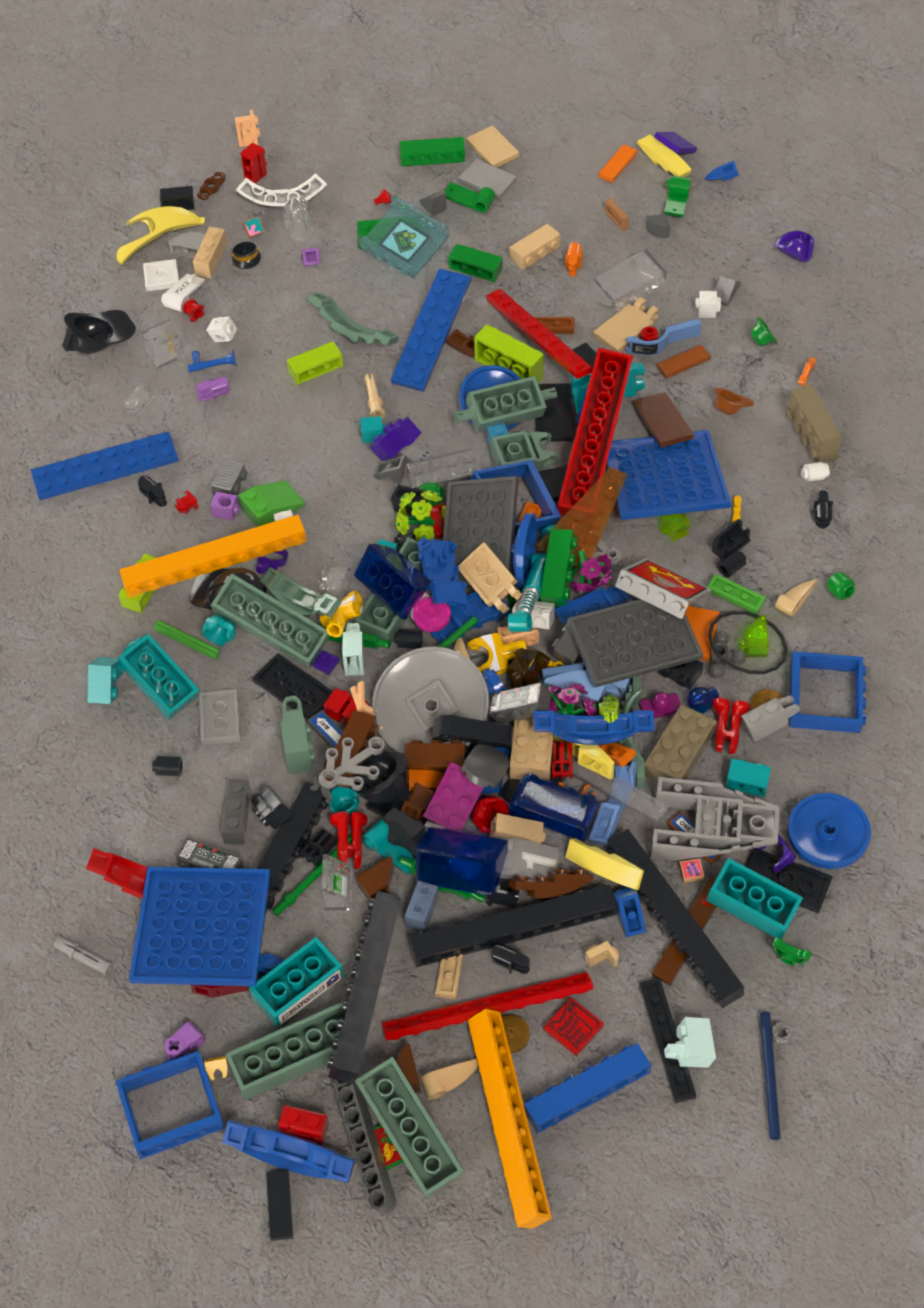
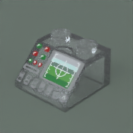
M323 854L321 893L325 911L349 910L350 902L354 900L353 890H350V884H354V872H350L348 863Z

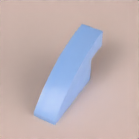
M578 670L546 678L544 686L546 688L552 685L555 688L561 686V688L554 692L556 694L561 693L562 689H567V685L573 686L574 683H580L585 687L584 690L588 692V695L581 694L579 701L589 697L591 701L595 702L598 711L599 703L603 701L606 693H612L615 696L625 698L629 689L630 678L594 688L588 671Z

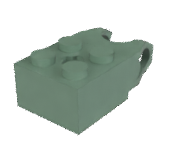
M522 431L492 437L490 452L496 467L532 460L537 471H541L557 463L560 456L557 452L542 449V447L551 442V433L533 431L527 433Z
M296 696L285 697L282 703L284 720H280L289 774L311 771V763L315 762L310 727L309 724H305L301 701ZM291 701L298 704L296 709L288 710L286 707L287 703Z

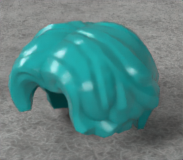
M213 615L206 619L202 628V635L217 646H223L227 642L234 640L236 627L230 620L220 615Z

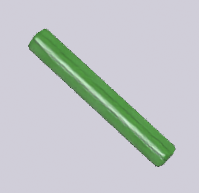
M158 620L154 624L155 631L212 659H217L220 655L218 648L163 621Z

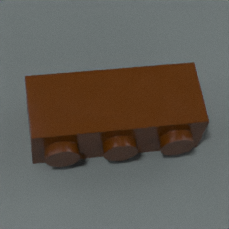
M412 740L411 743H405V757L408 761L406 769L446 771L451 762L462 767L467 758L468 747L461 740H451L450 743H443L441 740H432L431 743Z

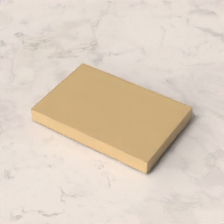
M493 125L466 138V142L486 163L494 167H499L519 157V152Z

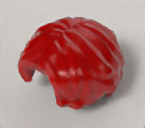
M487 796L476 803L472 814V821L478 826L480 832L490 833L491 821L497 813L509 815L508 805L500 797Z

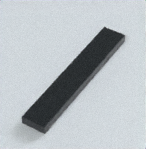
M657 978L640 982L639 987L674 1102L679 1103L696 1099L697 1095L688 1067L680 1066L678 1059L665 1058L664 1049L668 1044H675L679 1041V1038L677 1037V1031L661 980Z

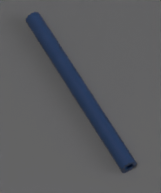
M769 1012L760 1013L769 1138L771 1140H779L781 1135L771 1015Z

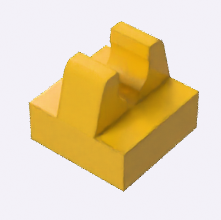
M226 1056L205 1059V1069L211 1080H215L214 1072L216 1069L222 1072L223 1078L227 1077L228 1061Z

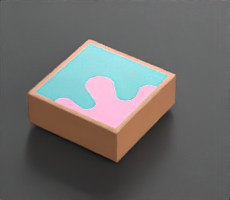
M258 216L243 222L249 238L265 232Z

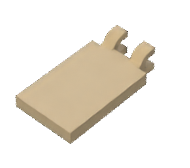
M640 297L634 306L628 304L594 330L593 337L612 351L621 352L630 345L627 343L626 338L631 336L639 338L644 327H653V321L658 319L656 315L658 309L652 306L647 314L643 311L646 310V307L643 304L646 303V300Z
M485 542L459 565L461 574L489 607L494 604L498 610L505 614L509 610V607L502 601L505 596L510 593L517 601L522 598V593L514 586L518 581Z

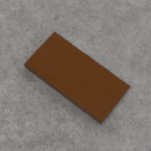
M666 392L633 400L634 408L660 448L694 439L693 432Z

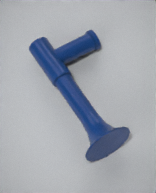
M232 349V353L226 357L202 362L199 359V351H193V364L188 365L189 372H194L223 364H233L237 367L234 350Z

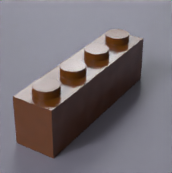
M353 711L335 747L338 751V758L334 763V770L341 766L343 753L341 744L344 738L349 737L354 741L350 759L368 748L369 740L376 736L379 730L376 716ZM364 761L359 763L357 766H362ZM345 773L342 776L354 778L357 774ZM326 778V779H325V780H327V781H332L331 778ZM337 784V786L349 788V786Z

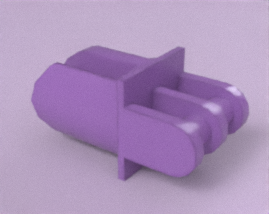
M226 376L210 381L206 378L205 382L196 385L199 401L212 399L214 402V397L230 392Z

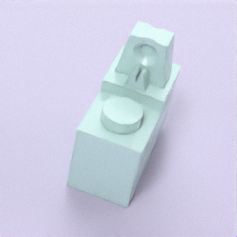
M347 623L346 632H343L342 656L345 676L364 675L363 635L360 632L359 623Z
M685 1017L677 1027V1037L680 1038V1041H677L675 1044H668L664 1049L665 1058L678 1059L682 1067L708 1068L716 1059L710 1019Z

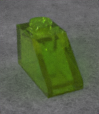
M761 615L744 631L743 639H740V650L745 652L746 658L767 657L769 641L766 615Z

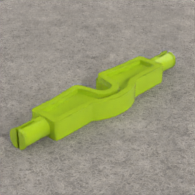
M608 693L603 697V702L599 703V713L604 716V720H607L608 723L610 721L613 723L615 719H618L619 702L617 696H614L612 693L610 695Z

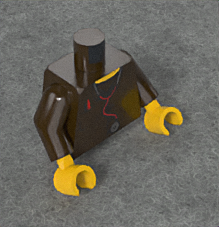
M519 648L515 651L516 657L509 666L511 688L536 684L542 677V669H546L547 665L548 668L563 666V663L560 661L552 662L550 657L539 650Z

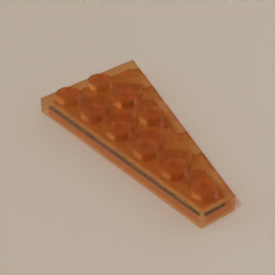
M610 467L552 528L557 530H573L575 536L578 537V548H575L574 552L576 566H578L580 561L577 552L584 550L587 558L593 557L627 477L626 473ZM550 531L535 548L547 553Z

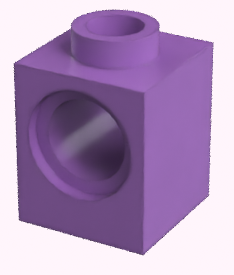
M221 492L215 493L210 505L212 516L233 521L235 515L239 514L240 511L237 496Z

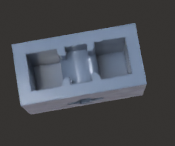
M418 881L404 916L406 928L426 932L439 899L438 886Z

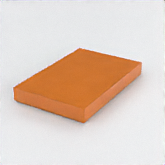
M688 606L685 614L703 652V658L699 660L709 662L711 645L708 633L711 623L719 616V611ZM716 623V624L714 625V627H713V632H712V639H713V640H714V635H715L717 623Z

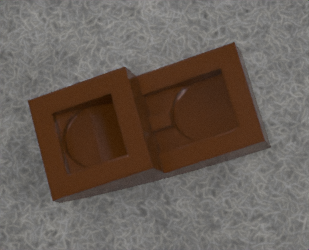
M456 329L446 339L445 343L453 349L467 356L475 357L474 337L472 335L468 338Z
M417 783L409 800H405L400 811L406 812L413 820L420 821L435 792Z

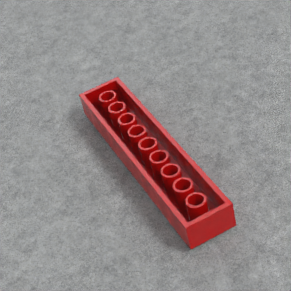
M598 347L557 506L561 516L592 523L631 368L632 355Z

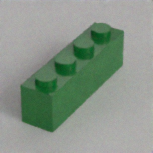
M464 137L400 141L401 167L465 162Z
M550 530L540 594L542 602L554 603L555 606H566L567 599H570L571 590L569 585L573 581L572 565L576 563L574 552L575 548H578V537L575 536L573 530Z

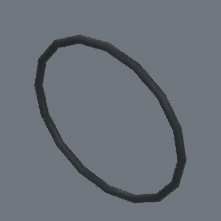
M730 611L719 615L710 625L708 638L712 650L721 661L735 670L748 674H767L777 670L786 661L788 647L783 634L773 623L760 615L747 611ZM730 615H748L760 619L771 626L780 636L784 647L783 658L775 667L764 671L747 670L735 666L723 658L715 648L712 639L713 627L721 618Z

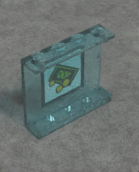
M394 195L391 199L389 211L366 237L360 235L359 241L362 249L373 253L378 259L386 261L391 267L399 269L404 275L414 279L448 239L449 228Z

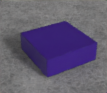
M322 650L314 661L313 668L330 675L339 663V658Z

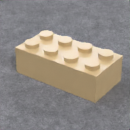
M533 716L515 720L510 761V779L550 782L554 735L552 732H534Z

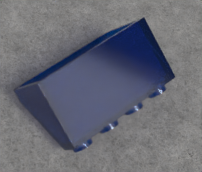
M528 773L522 776L509 805V816L543 822V828L585 842L599 802L592 794H581L572 787L564 788L558 786L552 780L544 781L539 779L537 775Z
M429 827L416 847L417 878L421 882L441 888L487 896L492 895L499 884L508 852V840Z

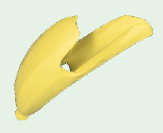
M174 206L156 207L143 211L128 220L127 225L144 222L149 227V234L120 247L117 250L116 259L119 264L123 265L136 251L161 237L162 234L168 231L204 225L205 218L199 217L184 208Z

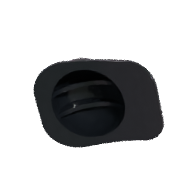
M110 310L100 313H68L64 317L67 329L62 346L66 351H77L84 354L97 353L107 348L110 344L132 337L136 326L122 310Z
M222 568L197 576L189 595V602L193 606L212 610V602L231 574L266 594L267 588L263 586L258 575L249 569Z
M383 751L379 755H371L364 760L362 766L378 767V778L371 780L367 775L357 774L364 781L363 788L356 791L349 786V789L374 803H388L393 800L405 802L410 796L406 788L408 783L406 770L408 761L402 754ZM370 771L372 775L376 774L375 771ZM354 782V784L360 785V782Z

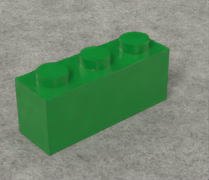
M457 243L448 257L449 269L491 282H496L503 269V257Z

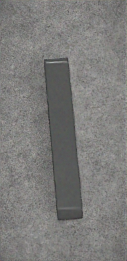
M332 1079L368 1203L371 1208L377 1211L390 1213L396 1206V1198L366 1099L356 1082L352 1085ZM372 1155L371 1161L368 1163V1159ZM378 1176V1180H377V1182L374 1184V1180H375V1178ZM384 1197V1202L380 1205V1201Z

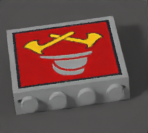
M644 558L621 569L615 587L680 619L684 618L688 605L691 603L702 608L705 607L712 589L648 558Z

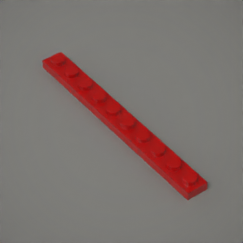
M495 290L486 295L487 301L576 379L592 373V367L503 290Z
M588 972L382 1022V1029L386 1041L398 1040L404 1036L418 1035L424 1031L438 1030L452 1024H461L484 1009L498 1011L502 1014L505 1011L522 1009L533 1004H543L553 999H563L573 994H583L593 990V983Z

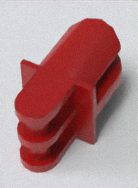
M553 741V762H551L553 779L556 777L564 778V776L573 778L572 742L568 741V760H566L565 741H560L558 760L557 741ZM556 765H561V771H556ZM565 765H569V770H565Z

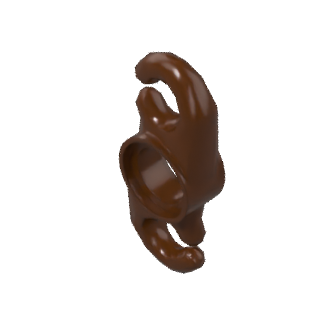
M215 172L214 176L207 178L197 191L198 198L206 200L210 195L218 192L220 186L225 181V174L223 172ZM210 184L215 185L214 187H208Z

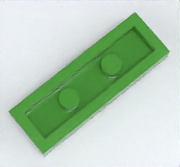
M715 574L707 586L712 589L711 594L756 615L766 601V597Z

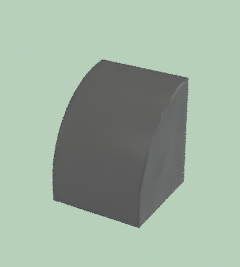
M667 214L647 216L646 230L655 237H669L670 223Z

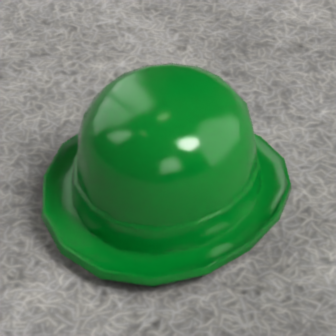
M757 317V323L751 329V336L754 341L760 346H765L772 342L777 344L776 338L771 334L762 318Z

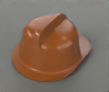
M719 387L714 389V393L717 395L715 407L725 414H735L742 406L751 407L754 405L751 399L735 394L728 389Z

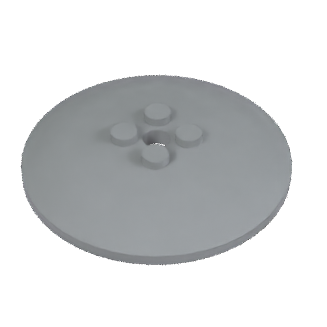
M423 647L403 654L394 660L383 672L373 694V715L376 716L377 725H379L378 732L384 741L393 750L405 756V743H411L412 740L431 743L433 720L440 715H453L486 721L489 710L488 688L479 669L464 655L443 647ZM430 702L437 703V708L433 711L427 709V705ZM462 741V743H465L467 747H469L472 744L469 742Z

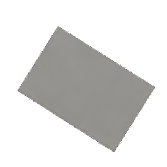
M475 159L458 177V182L478 191H481L483 187L493 189L496 194L495 198L498 200L517 181V176L479 159Z
M238 690L200 692L201 745L240 742Z

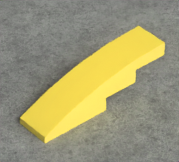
M652 135L637 141V144L655 165L660 164L667 173L671 172L674 176L685 177L691 173L692 169L680 156Z
M554 735L555 741L559 743L560 741H565L566 752L568 753V741ZM573 743V756L578 758L579 765L610 780L613 778L615 762L598 745Z
M576 838L570 839L565 858L597 875L639 890L644 870L616 854H608L600 848L588 846Z

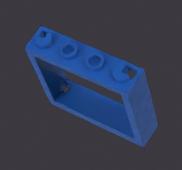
M532 460L473 471L470 480L523 476L544 516L536 518L537 531H541L542 528L548 525H558L561 515ZM521 522L515 523L514 536L517 535V531Z
M793 652L790 666V695L795 700L790 706L793 704L799 705L800 668L855 672L854 719L802 715L798 712L789 718V727L860 733L862 725H866V714H863V709H866V697H863V693L866 692V681H863V676H866V666H863V657Z
M199 1051L192 1054L186 1053L178 1059L166 1060L161 1065L146 1067L139 1073L127 1074L125 1078L116 1080L140 1160L225 1129ZM198 1067L213 1115L142 1141L127 1092Z

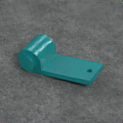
M380 819L363 835V844L369 850L373 849L385 859L391 856L394 866L408 875L410 868L399 864L402 856L413 861L415 859L404 847L395 846L388 842V825Z

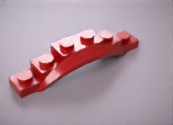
M93 848L85 869L104 876L103 880L122 887L121 891L141 899L143 898L148 867L113 853H105Z

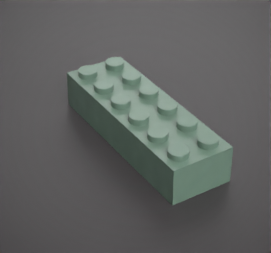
M407 538L363 606L361 615L355 619V623H359L360 632L377 635L379 639L390 640L391 644L394 641L395 633L399 632L410 615V606L424 593L426 586L422 563L418 557V541Z
M234 574L230 575L211 604L212 610L215 613L230 620L309 669L330 638L325 628Z
M343 1002L226 1053L229 1067L244 1101L326 1065L329 1056L334 1055L335 1052L331 1047L334 1037L339 1036V1031H336L339 1018L343 1019L344 1013H341Z
M393 1057L355 1080L358 1088L426 1199L465 1175Z

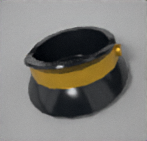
M241 242L234 246L232 253L234 265L241 269L255 267L261 260L258 247L252 242Z

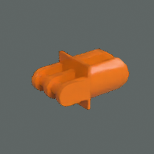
M577 242L571 243L565 254V267L569 269V276H575L577 268H582L583 251L581 245Z

